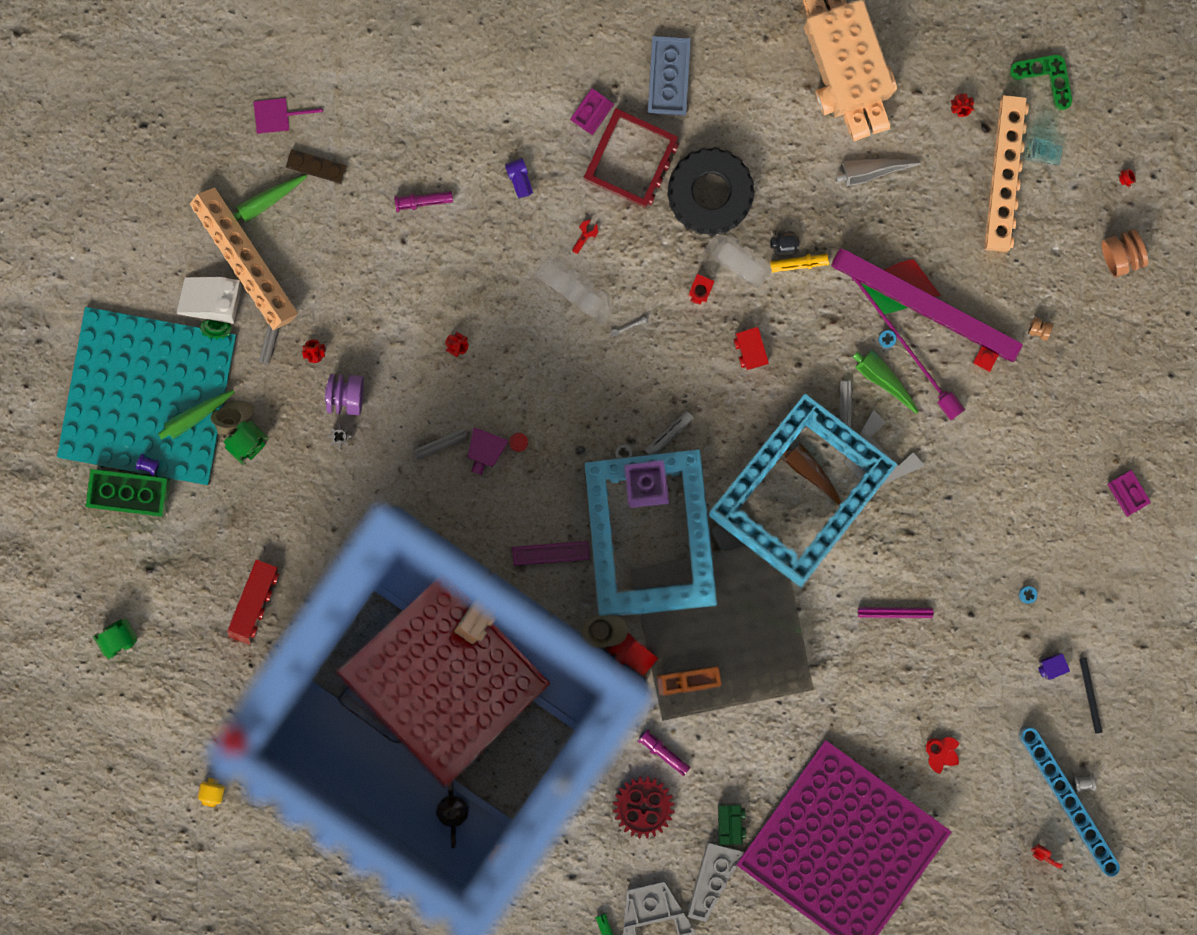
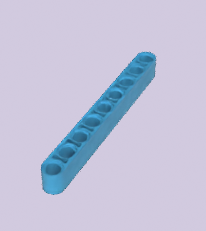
M1029 726L1023 727L1019 731V738L1097 866L1105 875L1109 877L1116 876L1120 871L1119 863L1041 736L1035 729ZM1032 731L1033 738L1026 741L1024 738L1025 733ZM1038 747L1043 748V754L1040 757L1035 756V750ZM1047 764L1053 765V771L1051 773L1045 772V766ZM1058 780H1062L1063 787L1056 790L1055 783ZM1072 796V805L1066 806V798ZM1078 813L1083 814L1081 822L1075 821V816ZM1092 829L1093 836L1086 839V831ZM1103 846V853L1096 855V848ZM1113 862V869L1106 871V864Z

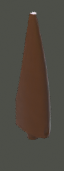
M801 443L792 451L789 449L783 454L785 458L783 460L796 473L816 485L838 506L842 504L838 493L822 467Z

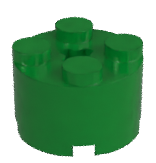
M244 420L237 426L236 429L238 431L233 436L229 435L223 442L226 445L225 449L241 465L246 464L244 460L247 458L252 460L266 445L263 441L269 440V437L252 421L247 423Z
M127 617L105 627L102 633L99 634L97 632L92 636L103 656L107 657V659L116 656L122 648L128 650L138 641V636Z

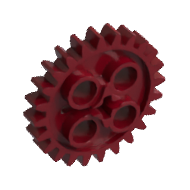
M639 776L637 782L634 778H631L632 784L625 781L626 788L619 787L621 794H615V797L619 800L613 801V804L618 806V808L613 809L614 813H618L614 818L615 820L621 819L618 826L625 825L624 832L630 829L631 836L638 833V838L640 839L642 834H645L648 839L649 833H652L656 837V830L663 833L662 826L669 827L666 820H673L669 816V813H675V810L670 808L675 803L669 801L673 795H666L669 788L662 789L663 782L657 785V778H654L652 782H650L649 776L646 777L645 781ZM632 792H639L641 798L638 801H633L630 798ZM653 794H657L660 797V801L656 804L649 801L650 796ZM631 803L642 806L643 803H646L647 807H658L661 810L645 809V812H642L640 807H628L627 804ZM633 810L638 813L637 819L630 820L627 817L628 813ZM650 813L657 815V820L653 823L648 822L646 819Z

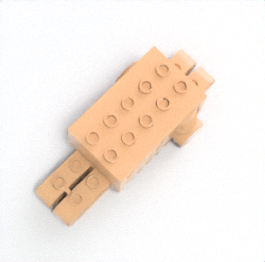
M802 0L808 16L803 28L808 36L819 72L825 84V87L815 90L822 114L827 115L834 112L835 118L843 115L853 141L870 136L869 127L873 135L890 129L889 120L882 101L890 99L895 90H897L896 81L890 66L885 64L863 0L847 4L846 0H825V2L824 0Z

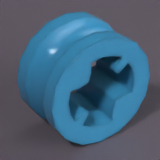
M887 330L879 335L878 341L882 347L889 348L896 343L897 338L894 332ZM886 334H889V337L892 336L893 339L889 342V345L885 344L886 341L883 342L882 340Z
M1031 586L1023 587L1019 591V599L1023 603H1033L1037 599V591ZM1029 589L1031 590L1030 594L1033 595L1032 599L1028 598V600H1026L1024 592H1028Z

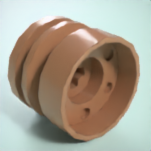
M1131 229L1127 233H1121L1120 240L1116 236L1102 240L1101 247L1105 262L1115 278L1128 274L1129 266L1134 271L1138 270L1139 267L1144 268L1148 266L1145 245L1135 229Z

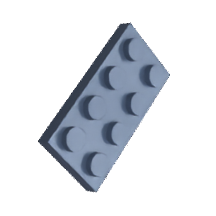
M652 36L648 114L686 116L691 38Z

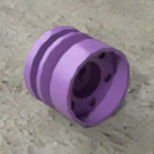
M330 373L325 389L327 413L333 414L334 405H336L337 414H341L342 407L346 406L347 415L360 416L363 405L364 377L350 375L348 383H344V376L340 374L337 383L336 374Z

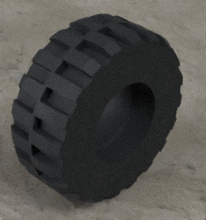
M705 147L695 152L692 151L677 163L671 173L667 191L669 206L678 222L680 221L688 230L691 229L701 235L709 234V236L720 233L724 234L737 227L745 219L752 206L754 181L751 178L750 170L743 164L741 158L734 156L728 150H720L718 147L707 149ZM705 174L719 175L728 185V199L717 209H705L697 204L693 197L694 183Z

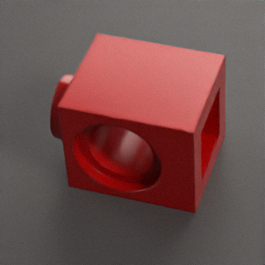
M697 274L687 297H690V301L695 304H705L715 281ZM703 286L706 293L699 296L696 294L695 288Z

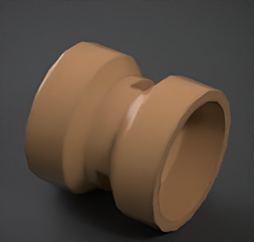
M1035 316L1029 327L1028 334L1032 336L1037 335L1041 340L1047 341L1052 331L1053 323L1043 322L1041 318Z

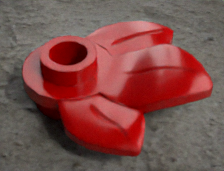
M946 737L941 740L932 738L927 741L925 749L929 755L928 764L936 773L941 774L944 765H959V759L954 750L960 743L956 739ZM933 744L938 745L936 751H933L931 748Z
M1037 844L1035 847H1032V856L1037 860H1045L1058 869L1063 867V864L1051 859V852L1042 845Z

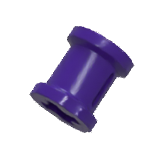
M142 453L137 461L136 469H142L155 476L160 460L157 459L155 461L145 457V454Z

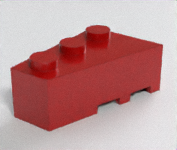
M628 633L626 639L621 644L605 648L611 655H617L615 659L622 665L627 663L642 676L647 673L658 659L630 633Z

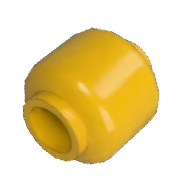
M208 778V781L200 783L198 799L202 805L216 807L217 804L222 802L225 787L219 783V779Z

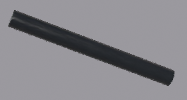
M1087 657L1079 658L1094 731L1095 734H1099L1103 731Z

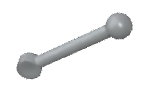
M642 316L638 321L620 329H613L611 335L615 337L624 330L640 323H647L648 318Z

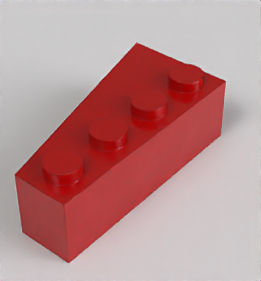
M255 560L227 629L230 638L251 645L252 639L255 638L259 628L257 627L258 623L264 617L266 602H269L272 597V586L278 582L280 574L277 573V567Z

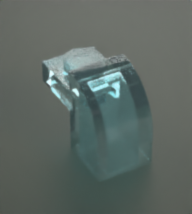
M1028 139L1025 160L1033 163L1040 162L1058 166L1060 165L1063 146L1051 144V141Z

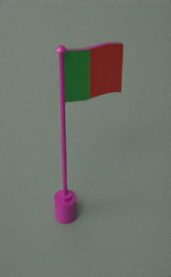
M914 259L899 262L884 269V271L933 297H941L940 293ZM852 278V281L857 283L939 392V401L936 403L951 421L966 409L952 391L948 393L947 390L943 392L885 316L886 314L905 310L908 307Z

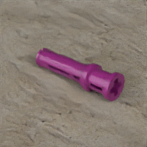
M452 191L424 195L410 193L409 196L401 197L394 195L396 213L405 209L415 210L417 207L453 203Z
M646 729L637 740L639 744L642 743L646 746L651 754H657L682 776L689 771L690 766L666 748L662 740H658L653 736L649 729Z

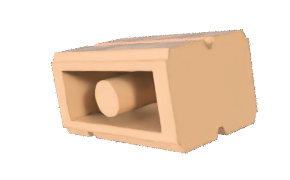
M473 602L454 631L469 643L474 644L477 640L481 641L487 633L484 629L487 625L491 626L496 617Z

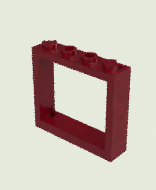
M615 108L583 180L646 209L647 205L651 206L656 195L653 194L655 188H660L664 179L661 177L663 170L667 171L672 162L669 159L671 153H676L680 144L677 142L678 136ZM620 118L670 141L644 199L594 176Z

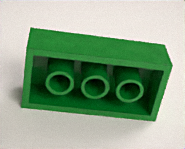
M90 469L86 507L166 517L171 479Z

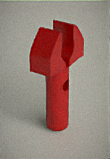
M591 220L581 223L579 229H581L582 234L572 249L573 253L578 254L588 238H596L598 234L597 224L592 231L586 233V227Z

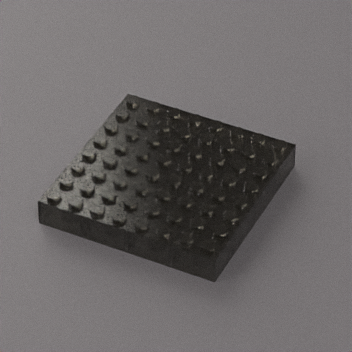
M778 538V542L783 545L782 538ZM747 545L711 552L717 605L640 614L647 650L658 658L651 669L662 721L814 690L791 579ZM691 557L631 569L635 591L694 584ZM719 667L721 686L668 695L659 694L657 675Z

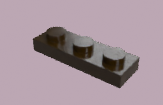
M293 149L290 151L286 164L287 169L342 184L347 167L346 165Z

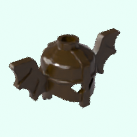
M452 780L448 784L449 795L438 804L436 816L445 826L451 827V848H456L455 827L461 825L467 819L469 806L466 805L462 798L454 795Z

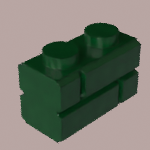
M740 803L717 804L719 844H743L742 839H746V827H742V820H745V808H741Z

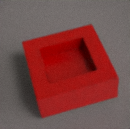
M981 346L972 364L990 372L999 355Z

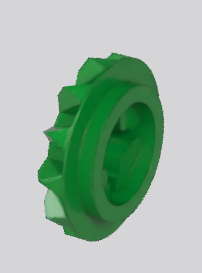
M207 319L201 323L200 331L203 336H208L209 339H225L226 336H230L231 325L230 323Z

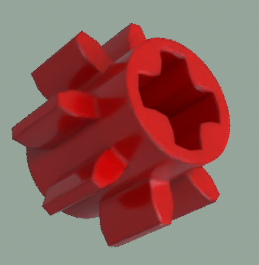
M967 93L957 94L951 100L952 113L957 112L958 117H966L970 115L971 111H974L973 105L975 103L973 97L968 98Z
M456 332L455 335H449L445 341L446 352L455 357L466 353L469 347L468 337L459 332Z
M308 340L302 346L303 359L308 358V362L318 363L325 357V345L320 344L319 340Z

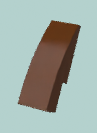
M719 667L657 675L660 695L721 686Z

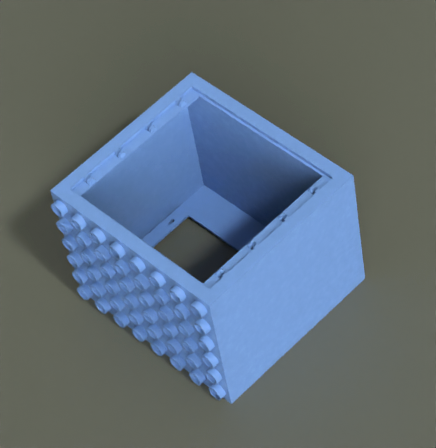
M379 505L221 730L222 732L234 727L243 730L248 739V751L236 755L222 754L217 736L205 754L213 759L208 767L214 773L226 780H230L232 776L236 775L247 782L243 792L260 804H264L266 799L270 798L280 805L281 808L277 815L283 821L295 828H298L300 823L304 822L316 830L311 839L319 846L332 852L337 845L350 855L345 862L352 869L365 876L372 869L382 876L383 881L380 883V887L388 894L400 899L406 893L415 899L417 905L414 910L427 921L435 923L437 918L441 917L451 924V929L448 932L449 935H489L653 698V694L648 680L626 664L622 665L603 648L591 647L585 643L580 632L397 505ZM438 578L496 617L493 623L551 683L533 702L575 730L514 820L453 779L454 795L462 798L466 805L469 806L467 819L461 825L455 827L456 848H451V827L445 826L436 816L438 804L449 795L448 785L444 788L400 741L312 681L373 591L401 610H404ZM565 774L567 779H573V782L566 793L561 795V791H555V788ZM504 843L490 863L488 857L494 846Z

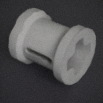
M1094 774L1085 777L1073 776L1076 793L1090 789L1096 791Z

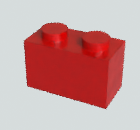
M758 327L735 334L736 338L733 339L735 349H739L741 356L738 357L741 368L745 367V370L748 371L769 364Z

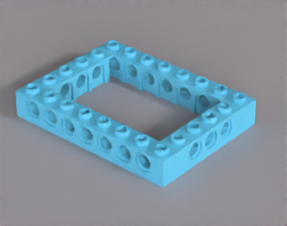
M804 394L714 506L709 517L798 586L802 587L892 473L897 464L808 395ZM805 426H807L867 473L864 474L857 486L853 488L846 500L842 502L835 514L828 520L824 528L816 535L809 547L805 549L797 560V555L792 549H787L778 542V538H773L762 529L761 525H756L747 518V514L738 510Z
M700 449L586 462L585 472L599 615L624 616L717 605ZM664 461L666 475L674 477L683 473L694 584L617 593L616 566L613 559L614 547L611 539V533L613 532L609 519L611 511L608 505L607 495H609V491L606 486V480L608 479L612 483L626 480L625 465Z

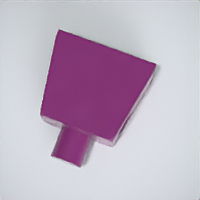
M474 427L467 457L475 460L471 472L482 475L485 465L494 467L508 444V440Z

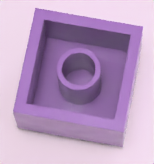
M664 461L625 465L630 508L669 503Z

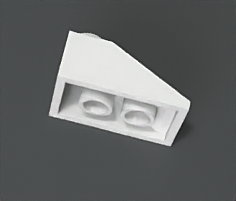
M185 277L177 314L234 324L242 289L240 280L224 277Z

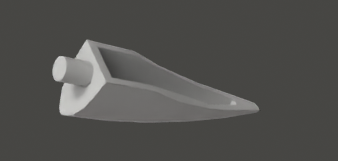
M892 158L842 162L843 173L836 174V181H845L846 186L862 184L892 172L918 166L921 162Z

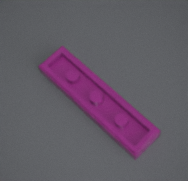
M589 541L512 547L513 566L590 560Z

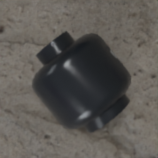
M777 231L774 237L770 239V248L774 250L776 255L792 256L799 250V237L792 231Z

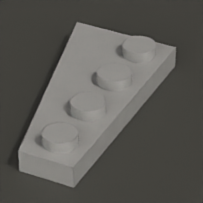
M707 842L687 917L704 922L707 921L718 901V897L722 890L724 891L728 879L734 873L736 864L744 855V851Z

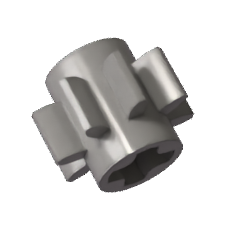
M341 425L338 426V430L331 428L333 434L328 436V438L333 440L331 446L336 443L339 449L342 448V444L349 446L347 440L352 438V436L347 434L349 428L342 430ZM336 433H344V435L342 436L344 440L336 441Z

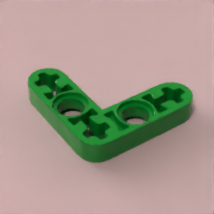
M1052 55L1019 61L1010 67L1009 74L1015 80L1048 75L1055 108L1064 111L1071 106V90L1066 63L1062 56ZM1054 59L1061 63L1058 66V73L1062 71L1063 74L1053 76V73H1056V67L1051 65ZM1035 62L1042 65V71L1039 73L1034 72L1032 69V65ZM1026 64H1028V71H1023L1020 76H1018V73H1014L1017 66H1019V69H1025L1027 67ZM1062 78L1065 82L1064 87H1056L1054 84L1055 79ZM1066 90V93L1062 94L1063 99L1068 101L1065 107L1058 103L1061 99V94L1056 95V92Z

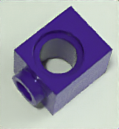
M1057 653L1038 661L1040 664L1038 667L1039 673L1042 678L1045 677L1047 680L1070 672L1062 653Z

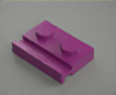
M591 88L570 118V121L593 136L615 104Z
M1132 470L1107 483L1108 488L1126 517L1151 503Z

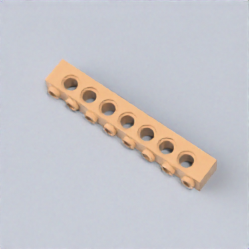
M1003 95L1000 98L984 250L1008 252L1014 245V236L1011 235L1012 229H1015L1016 217H1014V210L1018 208L1016 191L1020 189L1018 172H1021L1023 163L1020 160V153H1023L1025 142L1022 141V134L1026 133L1027 123L1024 122V115L1028 114L1029 104L1026 103V98ZM1009 113L1017 115V122H1012L1009 119ZM1007 132L1015 134V141H1010L1007 138ZM1005 151L1013 153V160L1006 159ZM1006 169L1011 172L1012 176L1010 179L1004 178L1003 170ZM1005 188L1009 191L1008 198L1001 196V189ZM1003 207L1007 210L1006 217L999 215V208ZM998 226L1005 229L1004 236L997 234L996 229Z
M214 187L197 194L190 203L193 211L213 238L214 243L219 247L224 258L244 285L245 290L252 297L267 323L273 330L290 323L298 315V312L216 188Z

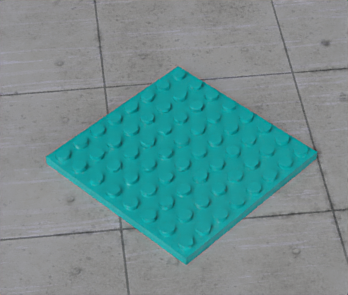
M85 307L57 458L151 475L147 471L136 469L137 461L143 453L145 457L155 461L157 459L160 460L155 476L209 485L218 439L217 429L210 419L211 414L174 440L170 435L161 440L158 433L165 429L163 423L205 400L226 392L237 335L230 334L225 339H209L208 336H203L200 328ZM224 403L221 404V405H220L217 409H215L213 412H215L216 410H219L220 408H222V407L224 406Z

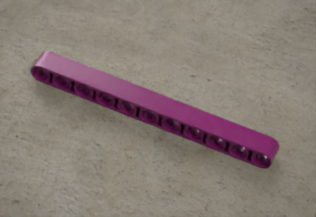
M839 248L831 263V266L836 270L966 339L989 349L1008 361L1015 362L1023 347V344L842 248Z

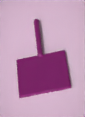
M286 98L253 102L257 134L289 131L288 116L323 112L322 108L287 112Z

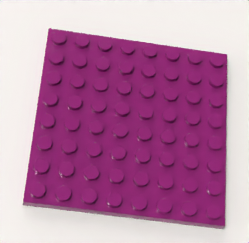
M825 740L736 865L830 935H879L952 831Z

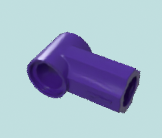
M523 158L504 164L518 199L534 194Z

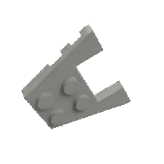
M873 410L859 435L891 459L871 437L885 424V421ZM912 452L895 467L882 485L923 467V462ZM846 457L844 464L861 480L867 472Z
M665 881L627 889L623 935H636L635 927L669 919L675 920L678 935L695 934L694 928Z

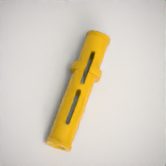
M806 254L804 257L770 261L771 272L801 268L812 269V267L829 265L828 254L811 256Z

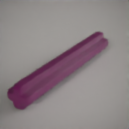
M858 607L857 615L860 618H933L934 610L933 608Z

